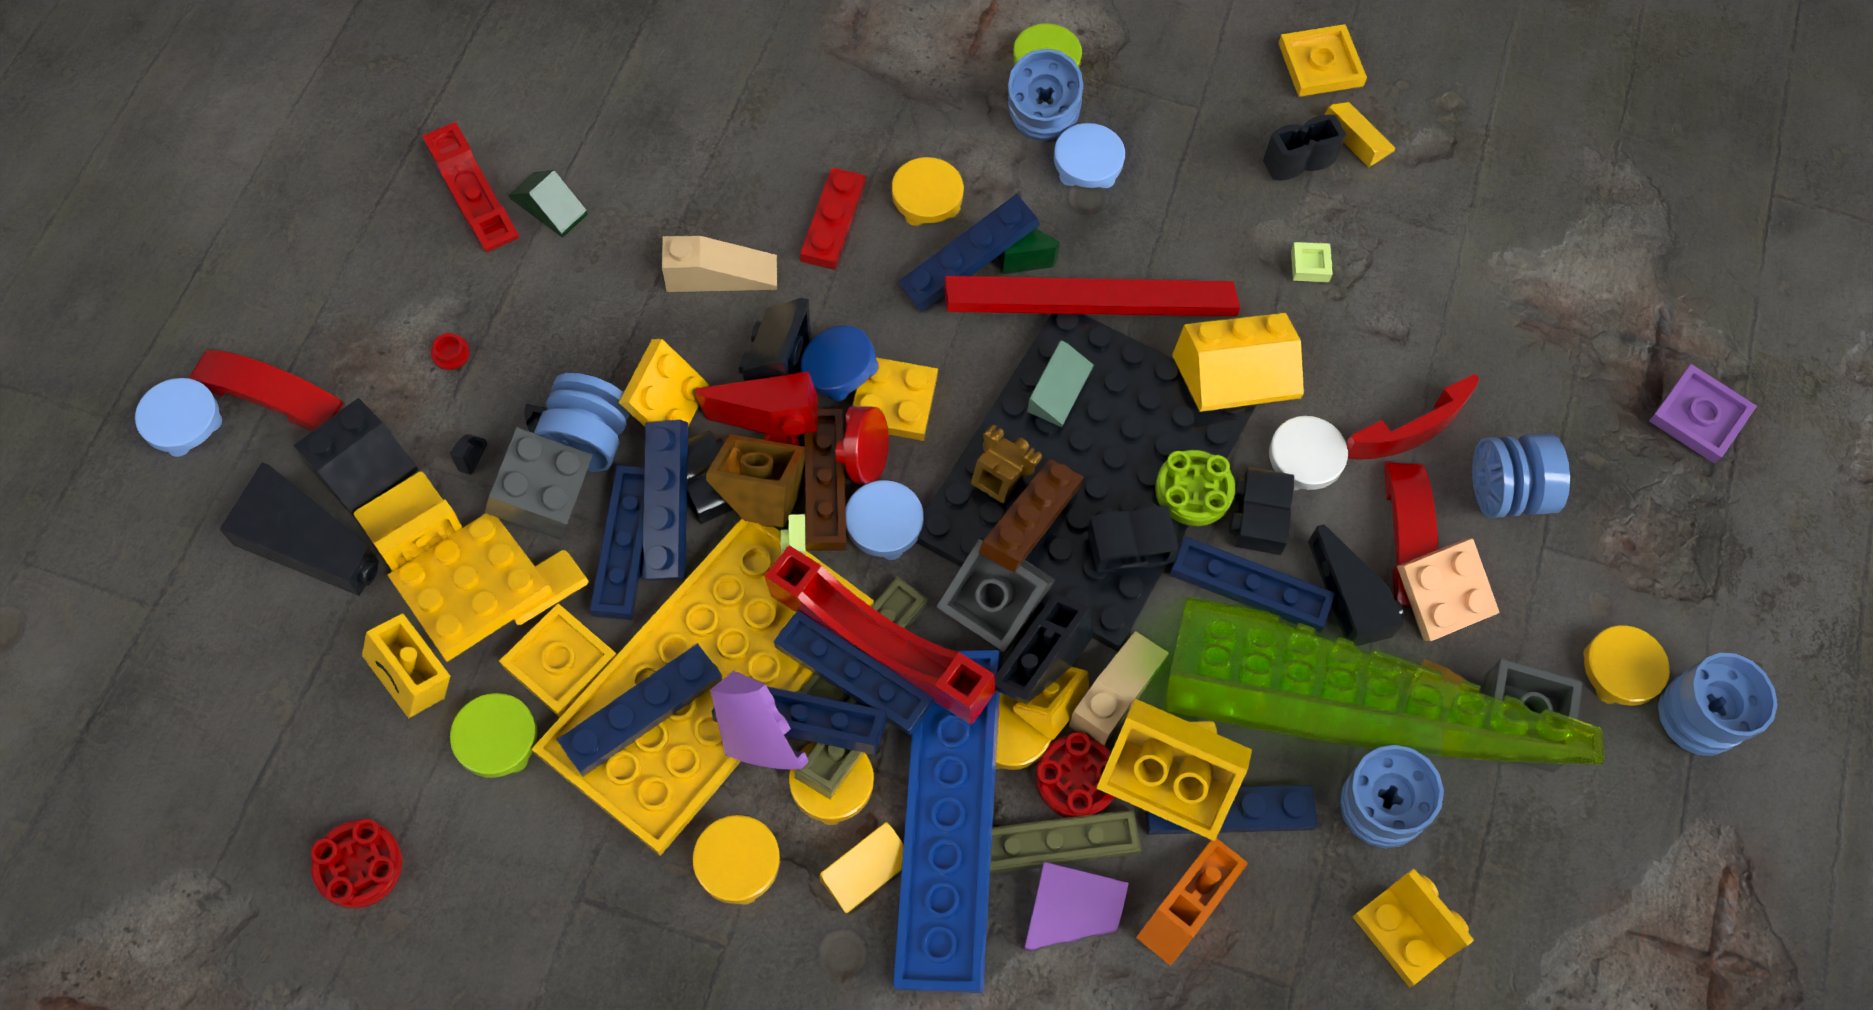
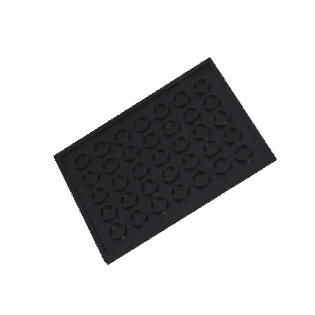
M1051 314L924 512L922 530L916 543L962 567L979 538L988 536L1049 459L1068 466L1072 471L1084 476L1080 488L1025 559L1055 579V582L1037 609L1042 611L1054 593L1089 607L1093 628L1092 638L1119 652L1168 564L1155 567H1134L1117 572H1097L1087 532L1090 517L1095 516L1098 511L1106 508L1131 512L1135 507L1145 503H1154L1156 506H1160L1156 497L1155 485L1159 471L1169 455L1175 451L1199 450L1212 455H1220L1227 459L1257 404L1200 412L1174 359L1084 314ZM1061 340L1068 343L1094 365L1062 427L1027 412L1029 399ZM991 425H996L995 430L997 431L999 428L1003 430L1004 435L1001 439L1006 438L1013 443L1017 438H1023L1028 442L1029 449L1034 448L1035 454L1039 451L1042 455V459L1035 466L1034 473L1029 477L1021 476L1016 489L1004 503L999 502L988 495V493L970 484L977 460L983 453L985 454L983 451V435ZM1171 518L1179 545L1190 525L1182 524Z

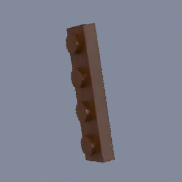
M818 409V432L804 434L806 551H846L844 464L838 463L836 460L837 443L843 440V409Z
M1049 459L984 539L979 553L1015 573L1078 491L1084 476L1072 471L1066 465Z

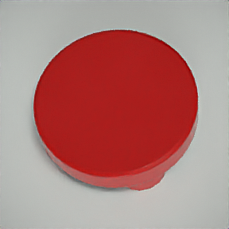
M851 406L846 413L847 427L844 440H840L836 446V460L838 463L845 464L852 482L869 484L878 481L886 465L889 450L888 425L885 415L880 408L873 406Z
M1074 732L1069 736L1052 742L1046 752L1040 757L1036 768V787L1043 802L1053 812L1066 818L1094 815L1103 812L1115 797L1097 789L1111 751L1094 738L1088 737L1082 732Z
M371 819L349 821L335 827L322 839L315 842L311 850V874L315 887L328 901L342 908L359 909L379 902L394 888L402 870L403 857L398 841L386 828Z

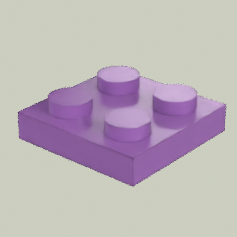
M1690 364L1649 422L1716 464L1723 457L1757 405Z

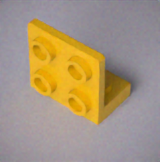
M423 472L416 473L354 512V516L392 571L462 528L446 499L443 500Z
M1415 869L1410 870L1352 916L1409 988L1418 983L1447 958L1466 948L1474 941L1468 933L1469 928L1464 919L1458 913L1449 910L1438 897L1439 893L1434 883L1425 875L1419 874Z

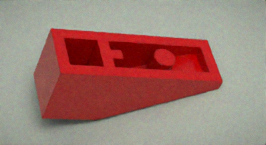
M809 371L696 389V396L707 420L777 437L818 432V396Z

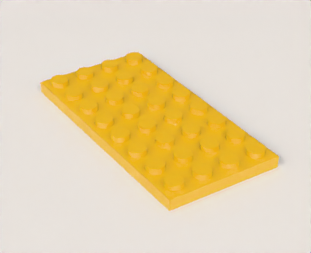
M741 519L532 748L536 756L659 856L664 853L741 762L725 755L718 722L713 720L712 716L714 707L711 695L712 688L584 777L578 772L559 745L557 739L697 643L721 673L722 679L735 671L764 683L767 687L798 693L814 673L776 649L773 643L796 613L771 597L764 577L782 555L781 531L775 527H765L759 523ZM806 551L807 557L822 565L841 584L870 607L873 606V599Z

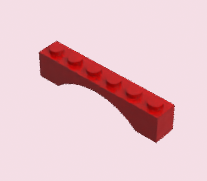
M789 545L764 576L771 597L795 612L799 610L933 697V701L970 725L975 722L995 694V677L992 672L960 652L929 642L892 622L853 594L822 565Z

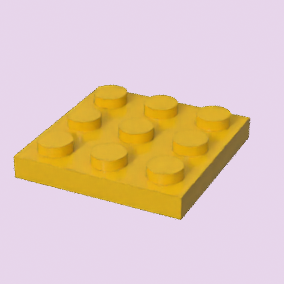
M486 513L388 574V577L446 662L513 620V617L552 593L549 584L499 518Z

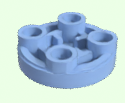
M1095 123L1077 124L1062 132L1056 141L1054 164L1060 173L1059 178L1061 182L1065 185H1077L1085 188H1109L1113 186L1116 178L1122 171L1125 160L1123 142L1115 132L1105 126Z
M174 378L163 381L146 392L136 408L135 423L137 430L148 444L158 450L168 452L172 456L179 457L203 443L213 431H216L222 424V416L219 413V406L215 397L205 385L193 379Z
M874 481L860 487L850 497L845 509L846 535L848 539L863 552L877 557H884L888 560H895L903 552L910 549L918 540L923 526V508L918 497L908 487L894 481Z

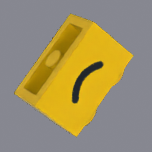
M403 613L366 632L362 657L408 719L445 699L450 675Z

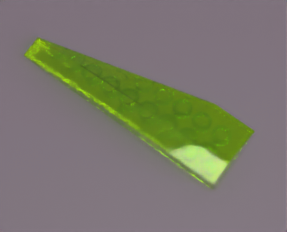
M1191 597L1186 599L1169 676L1164 711L1290 736L1371 749L1400 745L1415 749L1422 755L1506 762L1603 764V730L1600 727L1548 709L1542 711L1541 714L1531 711L1526 705L1522 704V700L1508 695L1505 696L1504 701L1479 692L1481 688L1479 685L1463 680L1461 686L1441 679L1442 672L1379 650H1374L1371 654L1360 651L1353 641L1338 637L1336 642L1314 635L1315 628L1301 623L1296 628L1279 622L1280 616L1267 611Z

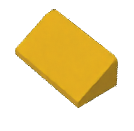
M1350 102L1332 104L1327 108L1325 115H1335L1347 134L1344 143L1368 168L1395 151L1396 148Z
M561 550L535 566L549 584L552 593L513 617L517 625H522L581 589L589 582L566 550Z
M1071 667L1027 705L1018 701L1013 707L1014 712L1045 737L1054 740L1072 718L1074 710L1089 690L1088 671Z
M885 822L822 871L819 875L820 882L847 915L902 871L904 845L890 824Z

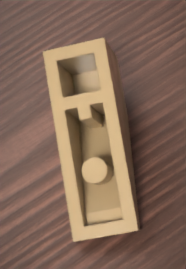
M663 236L662 271L667 292L777 290V255L703 236Z
M1135 631L1076 707L1068 727L1075 732L1085 733L1088 737L1094 738L1106 746L1129 713L1134 699L1140 697L1169 653Z

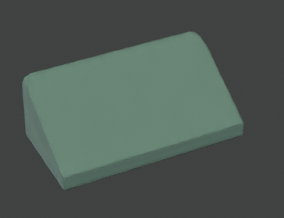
M1061 340L1029 399L1027 412L1062 427L1094 365L1068 343Z

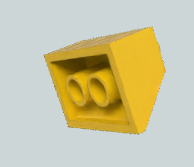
M1286 313L1184 324L1172 356L1200 412L1302 398L1304 389L1301 340Z
M1135 698L1097 785V789L1215 841L1247 773L1252 749Z

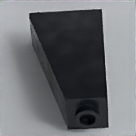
M263 462L220 527V531L232 545L360 596L366 585H370L378 572L379 560L366 543L274 468Z

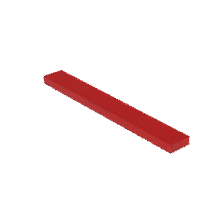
M945 276L944 279L947 312L1238 316L1241 308L1234 281Z

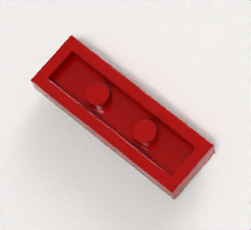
M831 167L800 252L801 262L836 270L866 185V175Z

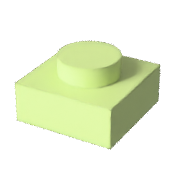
M1294 242L1291 249L1293 281L1330 282L1333 275L1330 244Z
M805 514L789 515V530H781V554L790 545L806 555Z

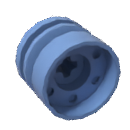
M1052 49L1035 50L1018 60L1011 70L1008 82L1010 119L1018 131L1028 138L1048 141L1058 139L1062 132L1076 124L1081 110L1084 85L1081 71L1075 61L1063 52ZM1039 99H1041L1044 102L1042 104H1039ZM1049 99L1051 100V104H1050V105L1046 102V101H1048Z
M581 373L558 375L546 400L548 410L543 411L534 434L592 454L593 456L587 471L600 472L608 470L612 465L620 443L618 435L624 431L626 420L630 416V413L618 403L624 392L611 383L597 377Z
M1553 433L1528 434L1520 436L1518 440L1513 436L1489 437L1481 439L1476 446L1472 465L1473 488L1477 503L1487 518L1520 516L1523 511L1527 515L1559 513L1565 507L1570 488V471L1566 451L1559 437Z
M1718 653L1709 656L1694 665L1690 670L1675 677L1665 686L1658 702L1660 721L1668 736L1681 748L1702 756L1718 755L1765 731L1774 721L1778 706L1775 688L1767 674L1753 661L1734 653Z
M1390 745L1378 747L1362 758L1342 786L1339 804L1343 820L1353 835L1368 845L1387 849L1405 845L1416 838L1433 822L1442 808L1444 789L1439 772L1427 757L1412 748ZM1383 795L1390 797L1389 804L1392 806L1390 809L1383 807L1384 800L1381 798Z

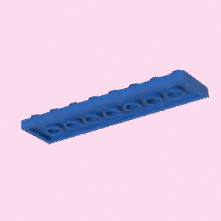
M999 650L958 651L992 672L994 677L1001 668L1002 655ZM996 690L972 725L934 701L912 732L893 988L898 991L979 994L984 992L1000 692Z

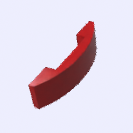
M456 121L422 135L449 191L485 253L519 239L518 232L504 207L498 202L474 159L472 150Z
M206 350L188 378L202 383L211 393L222 397L225 393L286 415L290 423L312 431L337 414L343 406L342 400L293 374L261 361L225 351Z
M1475 373L1445 388L1433 406L1435 410L1392 432L1384 421L1381 420L1351 435L1346 443L1348 459L1363 460L1389 457L1409 451L1431 440L1456 418L1475 390L1480 380Z
M1386 462L1384 465L1386 499L1391 500L1396 554V566L1392 570L1394 599H1397L1402 607L1412 608L1397 566L1438 550L1434 498L1424 464Z

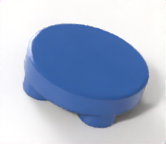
M836 326L821 332L807 345L801 358V372L809 371L816 392L828 396L832 401L845 399L849 392L860 387L879 368L872 342L862 330L853 326Z

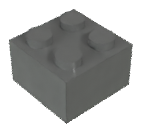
M516 427L490 492L485 513L561 540L593 455Z
M983 537L979 538L937 605V608L1001 651L1006 652L1015 645L1055 582V579L1026 560L1022 562L1014 573L981 555L979 550L986 538Z
M1500 659L1485 674L1481 696L1482 706L1478 714L1472 749L1554 773L1572 759L1583 682Z

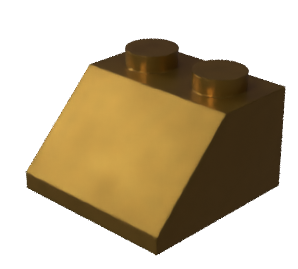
M729 434L706 473V481L744 521L759 523L765 527H784L804 487L805 447Z

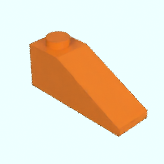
M1218 838L1215 841L1211 840L1136 938L1171 966L1200 930L1248 865V862Z

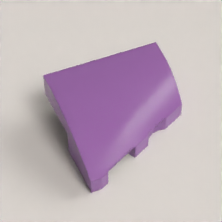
M733 671L711 689L726 756L745 763L776 769H802L808 763L806 754L792 750L784 735L791 728L785 717L777 710L775 700L766 684Z
M1044 862L1024 950L1035 951L1039 947L1061 942L1066 944L1079 941L1080 938L1087 936H1101L1116 932L1126 898L1128 882Z

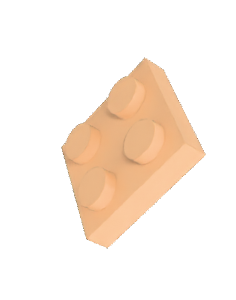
M1473 538L1463 539L1397 566L1423 641H1433L1500 613Z

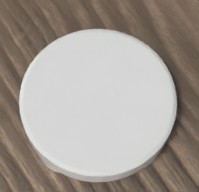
M1299 416L1287 420L1276 430L1270 443L1269 458L1276 472L1294 475V490H1316L1331 485L1340 477L1347 463L1348 449L1344 437L1332 424L1313 416Z

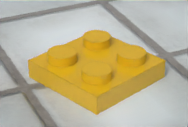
M1346 24L1281 34L1278 44L1298 97L1364 86L1367 76Z
M652 339L618 403L645 427L646 422L680 419L688 422L689 426L700 405L696 396V389L709 387L710 384L663 339Z
M876 357L879 368L873 376L868 377L856 389L853 406L878 407L885 415L889 435L924 441L938 378V368Z
M558 603L499 660V663L560 718L617 654Z

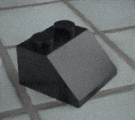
M798 298L768 307L762 321H756L751 336L752 348L750 353L744 352L740 361L739 373L743 374L744 381L799 373L803 352L811 341L809 299Z
M360 398L354 400L294 445L306 465L354 518V512L397 486L418 470L415 463L382 421Z

